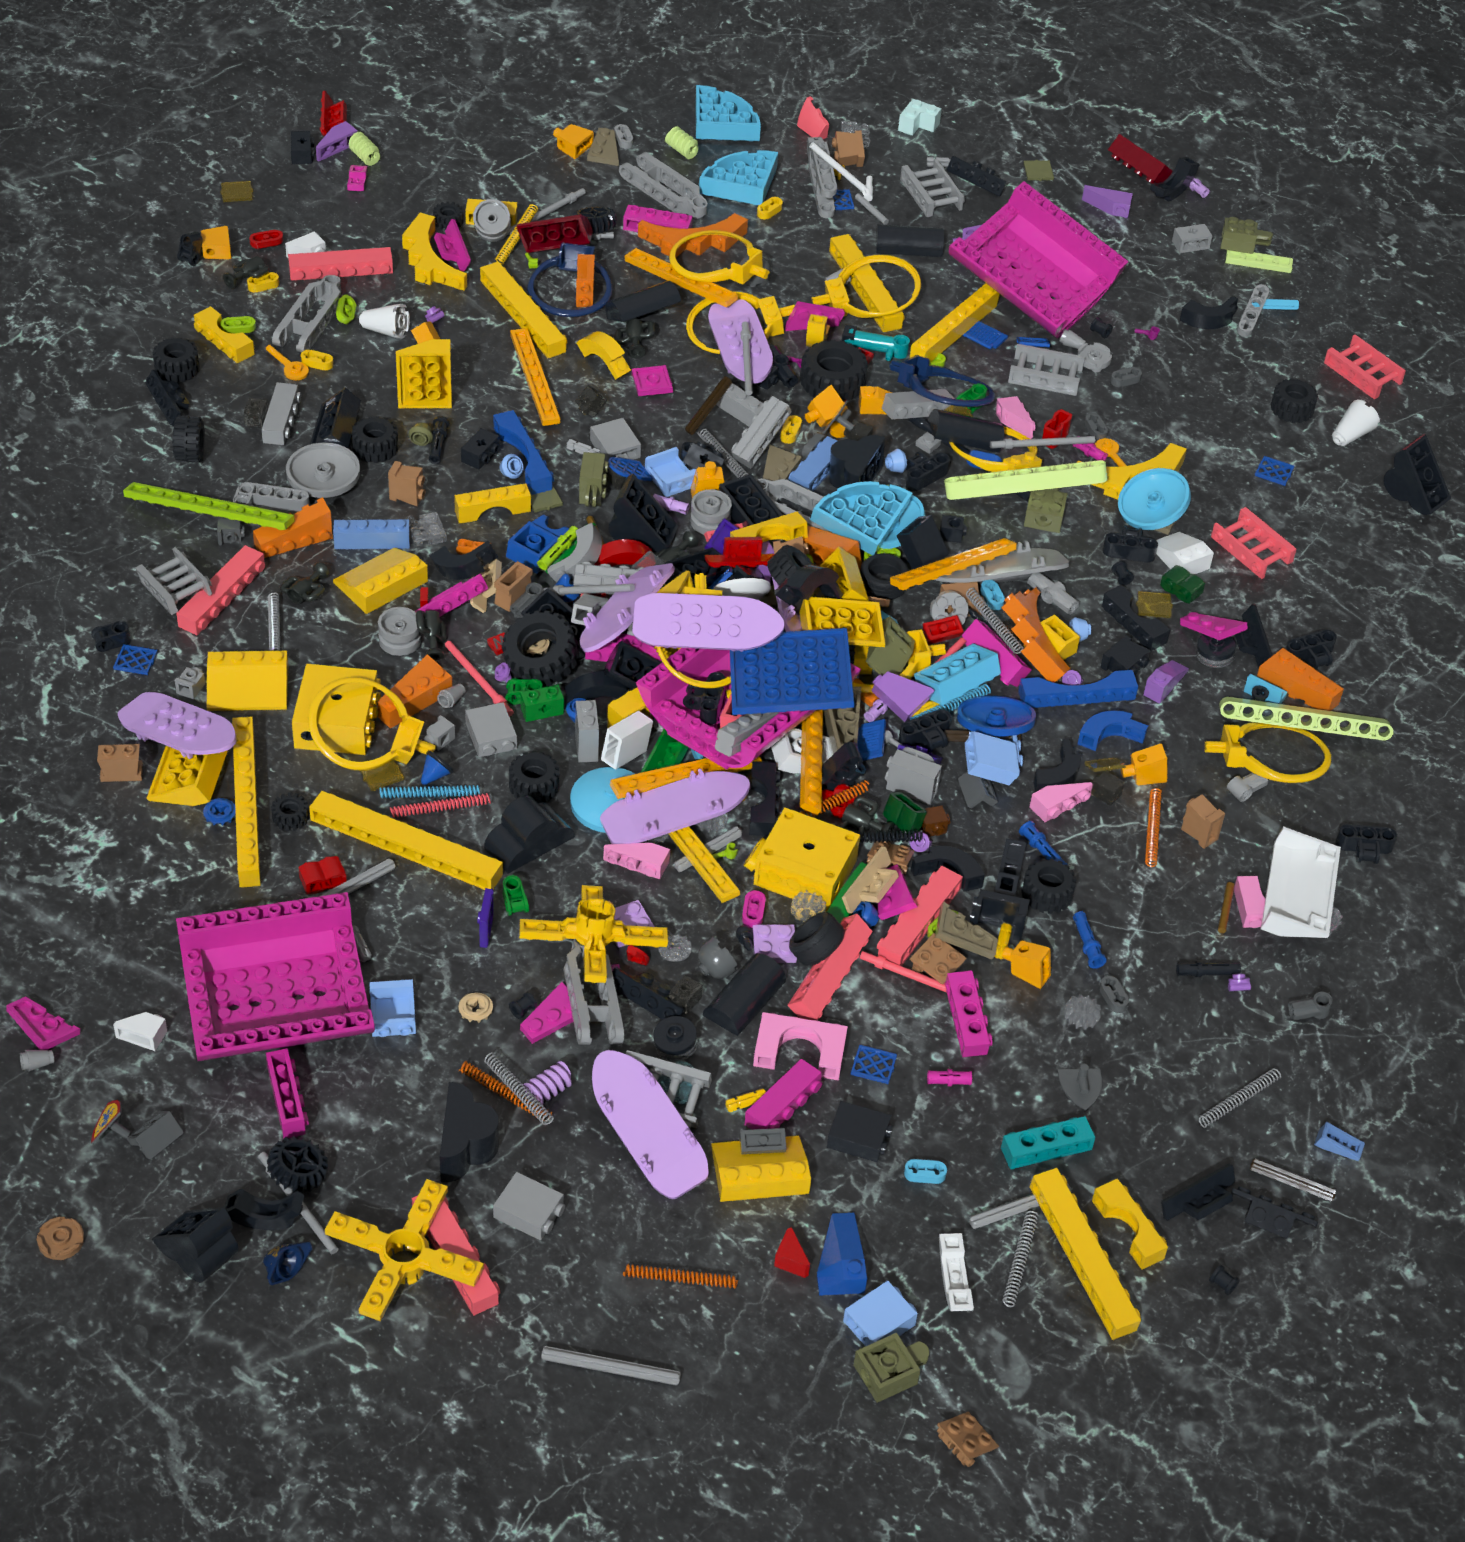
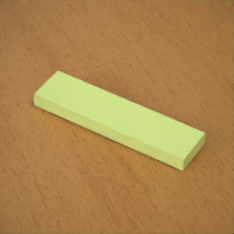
M1227 250L1225 263L1291 273L1293 259L1255 252L1250 254Z

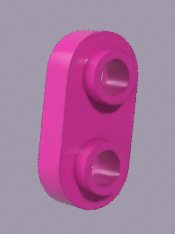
M753 890L745 896L742 922L750 928L753 925L762 924L766 897L762 892Z

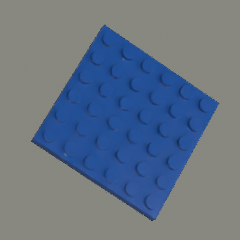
M847 628L782 632L780 636L764 646L744 650L743 652L740 650H730L732 715L854 708Z

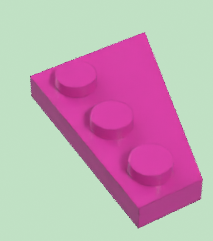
M26 996L6 1005V1011L40 1050H48L80 1035V1028L75 1025H68L60 1016L55 1017L46 1012V1008Z

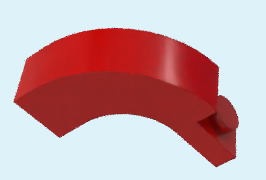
M622 539L603 544L599 558L594 565L609 564L613 567L620 564H628L638 570L640 567L645 568L656 562L653 552L648 546L636 540Z

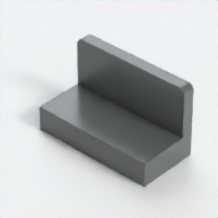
M968 771L958 778L965 801L970 809L981 801L986 802L990 806L998 803L990 780L970 775Z
M160 1111L126 1139L130 1145L139 1146L147 1159H152L181 1136L183 1130L170 1111Z
M785 1128L740 1130L741 1154L786 1152Z

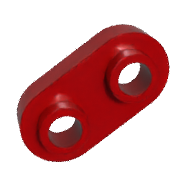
M280 230L253 233L249 238L250 245L256 249L278 246L283 242V233Z

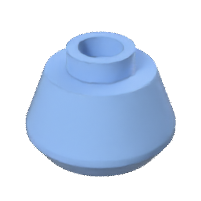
M895 449L889 453L887 458H885L886 468L893 472L903 473L907 468L905 453L900 449Z
M515 454L506 455L500 463L501 473L511 479L520 477L523 472L522 460Z
M1074 617L1070 621L1069 627L1080 636L1079 642L1087 639L1088 635H1091V625L1087 624L1086 620Z

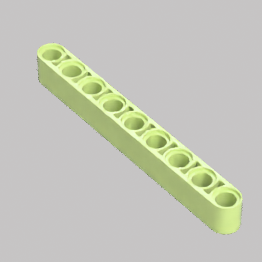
M1097 460L946 478L944 483L947 499L954 500L1106 482L1108 478L1106 462Z
M1225 697L1219 703L1221 714L1230 719L1377 740H1388L1393 735V728L1390 722L1382 718L1234 697ZM1226 704L1234 706L1230 711H1225L1223 708ZM1245 707L1253 708L1249 714L1243 713V709ZM1266 709L1272 711V714L1268 717L1262 715ZM1289 712L1291 717L1289 719H1282V714ZM1304 715L1311 716L1307 722H1302L1301 718ZM1323 718L1330 719L1326 725L1320 724V721ZM1342 721H1349L1347 727L1342 728L1339 726ZM1363 723L1369 724L1366 730H1360L1359 726ZM1387 726L1388 730L1385 733H1379V728Z

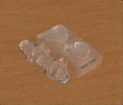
M841 121V132L855 133V131L861 130L863 147L867 148L869 146L870 130L867 124L864 123L861 126H857V122Z
M437 512L419 515L418 521L412 515L407 517L409 519V530L412 532L411 537L416 542V545H422L425 540H427L429 545L447 542V536Z

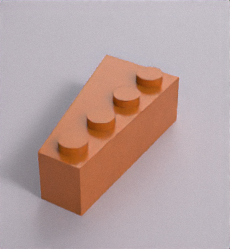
M323 497L317 500L318 503L311 506L307 504L301 507V511L293 514L295 522L286 530H278L268 526H262L253 530L254 545L257 551L264 553V558L333 539L331 511Z
M807 525L808 538H804L803 541L808 543L809 555L812 556L816 565L820 566L840 547L855 557L860 571L862 563L859 541Z
M1284 648L1260 665L1257 677L1287 691L1288 697L1302 699L1306 705L1318 710L1332 711L1339 705L1344 690Z
M427 654L390 690L401 699L408 716H413L438 701L437 697L441 690L452 687V676ZM385 694L377 701L378 718L391 729L402 722V718L399 717L394 703Z

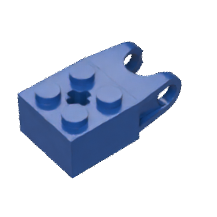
M542 515L532 522L529 521L508 540L506 557L514 562L518 561L528 566L537 574L541 570L537 565V561L557 542L558 537L564 535L569 528L565 526L560 529H551L547 527L549 517Z

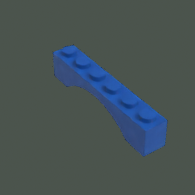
M514 410L493 415L494 430L499 439L515 446L527 459L525 483L531 495L552 490V482H554L552 471L549 472L546 461L542 460L539 449L535 448L533 439L528 436L527 428L523 427L521 418L517 417Z
M1133 670L1114 671L1108 677L1086 685L1057 684L1040 677L1020 679L1018 693L1020 700L1032 708L1135 700L1138 684Z

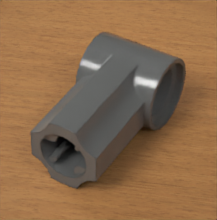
M534 582L526 586V592L510 606V611L515 617L523 618L521 612L543 592L542 586Z
M1318 992L1312 998L1291 1001L1288 1003L1289 1015L1294 1021L1310 1017L1324 1019L1329 1015L1333 1001L1332 997L1326 992Z

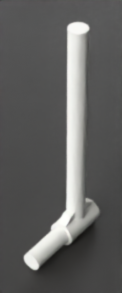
M814 142L810 144L809 147L862 191L864 198L868 202L873 199L872 176L866 177V185L862 184Z

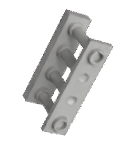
M934 159L932 169L913 172L908 165L902 166L900 180L926 217L933 216L935 207L952 203L956 205L959 211L962 210L963 203L965 202L964 194L960 192L937 159ZM930 175H934L936 177L935 179L921 182L917 179ZM941 184V186L943 187L940 189L930 191L924 189V187ZM938 195H949V198L939 199L935 201L931 199V197Z
M1017 344L1014 359L1019 361L1017 366L1011 365L1008 383L1077 395L1080 378L1075 377L1076 371L1082 372L1085 356ZM1025 361L1036 363L1035 368H1024ZM1042 365L1053 366L1051 373L1041 371ZM1059 368L1069 369V375L1058 374Z
M176 547L172 549L176 558L152 570H147L142 564L135 567L141 583L171 615L178 612L176 607L178 601L192 593L203 589L209 596L212 594L210 589L212 584L209 578L203 576L188 560L186 554L180 552ZM177 565L181 566L160 578L155 577ZM184 573L188 574L187 576L169 584L168 586L163 585L181 576ZM192 581L196 582L176 594L171 593Z
M627 1050L626 1055L641 1062L649 1069L657 1081L662 1075L670 1077L671 1083L667 1096L672 1104L679 1083L682 1081L691 1083L692 1089L684 1114H679L689 1129L691 1127L697 1128V1118L692 1115L700 1089L710 1087L712 1081L711 1073Z

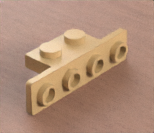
M497 559L483 567L485 572L481 573L488 589L470 599V604L482 613L486 612L487 598L496 594L494 582L501 576L502 563Z
M880 847L843 895L842 900L848 913H853L861 901L879 903L899 877L896 870L886 869L891 863L886 847Z

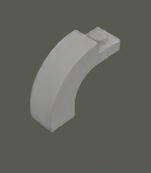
M593 523L575 530L577 545L573 553L566 559L547 568L548 574L556 583L563 574H568L574 580L576 564L590 562L594 565L598 560L602 549L601 533Z

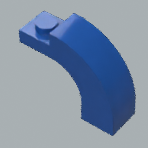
M1124 711L1101 712L1090 717L1084 723L1077 744L1096 751L1099 743L1108 736H1122L1143 744L1148 725L1132 720V713Z

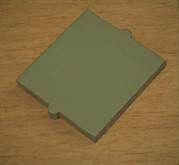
M1050 160L1023 161L1027 180H1054Z
M553 485L552 490L531 495V507L534 513L563 506V502Z

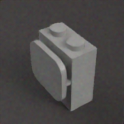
M905 747L902 751L897 749L894 756H890L887 762L889 769L885 776L887 781L886 789L895 793L901 792L911 799L931 805L938 792L942 766L934 763V759L930 755L910 747Z

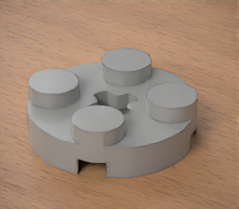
M1094 342L1093 345L1085 343L1079 347L1077 353L1079 356H1085L1083 366L1091 369L1093 372H1101L1102 369L1110 365L1112 359L1110 349L1101 343Z
M952 590L943 591L938 594L939 596L935 600L933 599L930 605L932 619L935 621L958 615L960 623L963 625L968 615V604L965 598ZM949 605L953 608L950 614L945 612Z

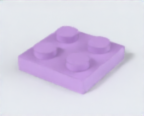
M639 900L615 908L614 920L623 921L625 925L654 927ZM615 942L618 948L626 946L622 942Z
M753 925L754 954H765L773 958L777 963H796L797 958L789 949V941L795 932L794 925Z

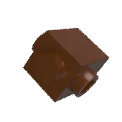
M943 806L926 808L927 813L920 830L929 837L946 834L947 827L950 824V817L948 813H945Z

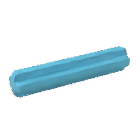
M1267 299L1263 309L1298 310L1299 301ZM1253 302V303H1252V305L1255 306V307H1259V306H1260V305H1259L1258 303H1256V302Z

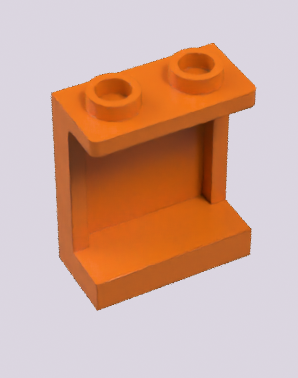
M578 254L576 307H589L593 305L595 255Z

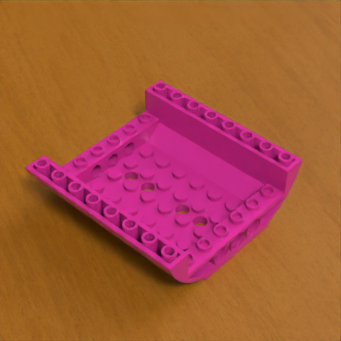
M1025 181L1014 189L1008 203L967 239L963 240L959 237L949 246L950 256L1056 338L1061 337L1065 329H1071L1097 304L1129 262Z
M681 648L667 658L670 665L677 672H681L694 680L706 682L709 674L714 672L724 674L725 678L731 676L730 650ZM663 662L636 682L645 705L657 722L667 731V735L726 770L729 767L742 768L749 765L816 711L779 712L741 743V751L728 757L715 749V743L718 739L717 734L720 728V715L728 701L726 691L731 689V683L725 686V696L717 723L707 725L700 720V710L689 709L683 704V698L687 695L686 688L689 684L674 676ZM850 663L853 681L857 678L861 669Z
M348 892L176 918L197 1062L374 1033L375 1026L372 1011L368 1007L352 927ZM319 991H323L326 993L323 996L315 995V993ZM296 995L304 996V998L300 1000H296L293 997ZM253 1002L261 1003L257 1007H253L250 1005ZM232 1005L239 1006L237 1010L228 1009Z

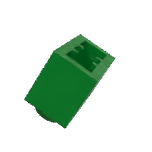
M559 685L520 692L521 711L526 722L564 714V697Z

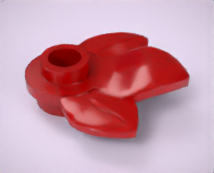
M840 784L834 791L824 789L822 791V801L825 802V799L828 800L829 797L832 798L836 794L839 795L843 790H850V787L846 784ZM848 791L851 800H849L847 795L845 794V797L847 799V802H845L843 796L841 795V798L844 802L843 804L837 796L840 805L837 804V801L834 798L836 807L830 800L833 806V809H831L830 807V811L832 812L833 816L837 818H842L846 807L849 804L853 805V801L856 798V796L854 795V798H852L850 792Z

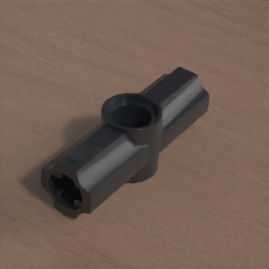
M769 344L773 356V365L778 367L779 379L784 386L788 388L794 387L798 383V376L789 365V358L782 354L777 346Z

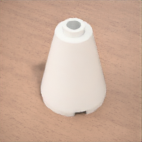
M395 304L365 310L360 314L359 322L363 328L397 339H403L406 336L404 335L405 331L409 330L410 316L409 311H405L404 307L406 305Z
M1354 400L1332 434L1333 441L1337 445L1345 446L1376 429L1380 422L1376 410L1372 406H1366V402L1363 400Z

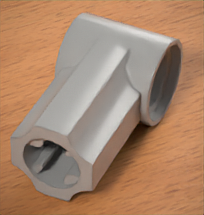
M1254 773L1243 778L1236 776L1230 780L1227 789L1240 802H1244L1250 798L1253 792L1267 786L1268 779Z

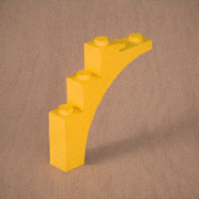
M420 212L402 234L403 249L409 250V265L415 266V281L431 285L434 281L465 291L467 288V273L449 266L435 254L430 245L431 237L435 232V217Z
M1170 443L1163 452L1146 462L1130 466L1106 467L1108 480L1091 485L1104 489V495L1118 500L1125 484L1141 472L1156 468H1166L1178 472L1184 462L1187 449Z

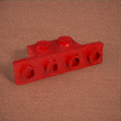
M326 90L322 92L320 131L323 136L333 126L345 122L347 118V105L344 100L333 105V101Z
M725 537L723 555H705V560L709 566L714 568L721 566L736 567V565L756 567L757 565L767 566V562L775 554H761L763 542L761 537Z

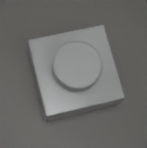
M928 432L916 440V446L929 454L941 445V440L934 439V436Z

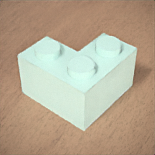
M912 99L900 114L898 131L912 136L918 128L934 132L940 124L942 108Z

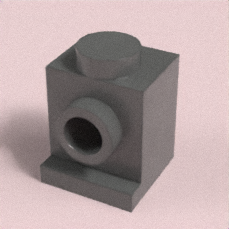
M218 519V544L241 542L242 537H245V526H241V521Z

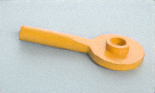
M271 345L266 347V350L285 366L284 375L288 379L298 381L308 376L309 370L306 364L298 361L290 362Z
M1107 438L1096 441V448L1107 453V457H1111L1118 467L1127 466L1117 455L1119 445L1116 441Z

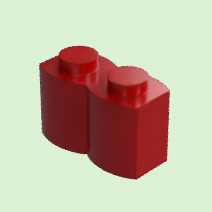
M1062 409L1056 411L1053 418L1045 423L1042 439L1065 438L1069 434L1072 414ZM1048 445L1047 447L1054 449L1058 445Z
M338 856L325 857L319 862H306L299 866V878L307 895L317 894L326 889H333L346 882V873Z

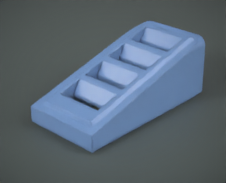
M1326 1122L1319 1129L1314 1145L1359 1161L1365 1143Z

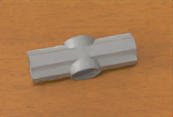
M1040 572L1032 573L1028 578V584L1033 588L1036 587L1041 592V597L1047 604L1054 603L1070 615L1079 607V601L1066 592L1061 582H1052Z

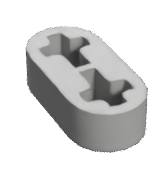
M624 124L616 125L614 132L618 145L624 149L631 148L633 146V136L629 127Z

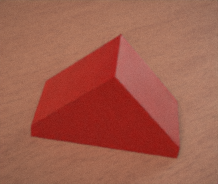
M791 1227L787 1229L776 1252L774 1266L805 1278L809 1276L810 1263Z

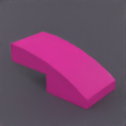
M350 166L347 183L348 191H364L367 166Z

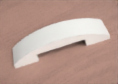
M962 1233L939 1234L941 1269L950 1311H973L972 1293L968 1286L964 1261L965 1250Z

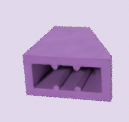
M888 671L883 676L880 674L873 681L874 686L871 690L904 722L911 718L932 697L935 691L931 687Z

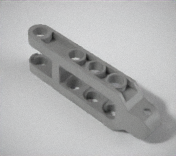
M808 137V167L818 214L823 218H831L835 212L833 196L837 192L834 170L830 164L809 147L814 142L830 156L828 144L824 142L822 137Z
M643 152L637 156L636 161L639 168L629 163L619 166V173L624 180L674 213L688 214L695 219H699L707 214L708 203L699 194V186L649 153ZM660 182L663 183L664 185L668 186L669 189L666 188L665 186L661 185ZM672 190H674L675 192H677V193L680 194L681 196H678L677 194H675L674 192H672Z
M327 275L321 281L309 283L275 329L272 344L283 347L292 334L295 333L302 335L298 345H296L297 352L302 353L305 350H310L336 314L341 294V279L335 275ZM316 301H325V304L317 311V315L309 323L302 321Z
M762 478L756 479L783 515L797 511L787 507L786 504L782 505L776 502L780 498H785L811 511L824 498L786 479L776 481ZM798 511V513L807 521L808 526H812L830 532L825 528L819 526L818 524L812 522L810 520V517L802 514L801 511Z
M574 939L571 952L567 954V961L563 970L577 1042L579 1045H590L592 1042V1038H590V1022H605L610 1045H622L624 1041V1027L609 955L606 954V983H597L602 1006L587 1005V1001H584L583 996L584 985H581L580 969H584V945Z

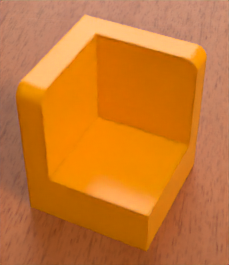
M431 321L424 322L411 330L418 344L432 339H440Z

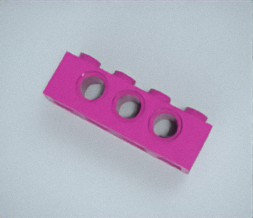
M972 971L947 973L945 988L962 1057L987 1055L989 1046H992V1036L990 1033H987L988 1021L987 1016L983 1015L982 997H979L977 992L979 990L978 980L974 978Z

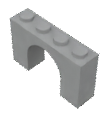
M583 594L573 605L571 622L585 625L583 618L588 617L587 613L591 612L596 616L609 599ZM633 622L628 627L627 635L634 636L632 631Z

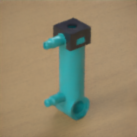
M845 324L842 334V341H845L847 344L851 343L854 347L886 353L885 359L887 361H890L892 356L897 359H904L908 356L910 339L905 335L892 337L857 330V326Z

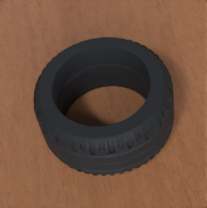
M882 553L872 555L864 560L860 567V574L868 596L893 600L903 595L906 591L891 585L890 580H879L872 576L879 573L895 576L909 571L902 559L891 554Z
M828 912L818 913L806 920L794 932L789 941V949L803 965L812 966L829 957L841 944L844 938V928L832 914Z

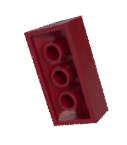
M1118 134L1108 148L1112 153V158L1117 161L1121 159L1124 161L1122 163L1128 169L1134 168V172L1140 177L1146 176L1145 180L1151 184L1165 181L1173 172L1164 163L1120 134Z
M581 214L516 225L526 253L560 248L561 243L590 244L593 232L588 217Z

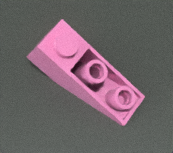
M1018 397L998 398L996 415L1000 422L1030 439L1033 438L1035 422L1032 421L1029 412L1025 410L1023 403L1020 402Z
M1088 782L1046 786L1032 794L1030 808L1044 822L1055 819L1064 811L1071 810L1075 805L1087 801L1091 796L1093 784Z
M654 843L604 845L603 860L643 873L649 877L660 879L669 864L670 849Z

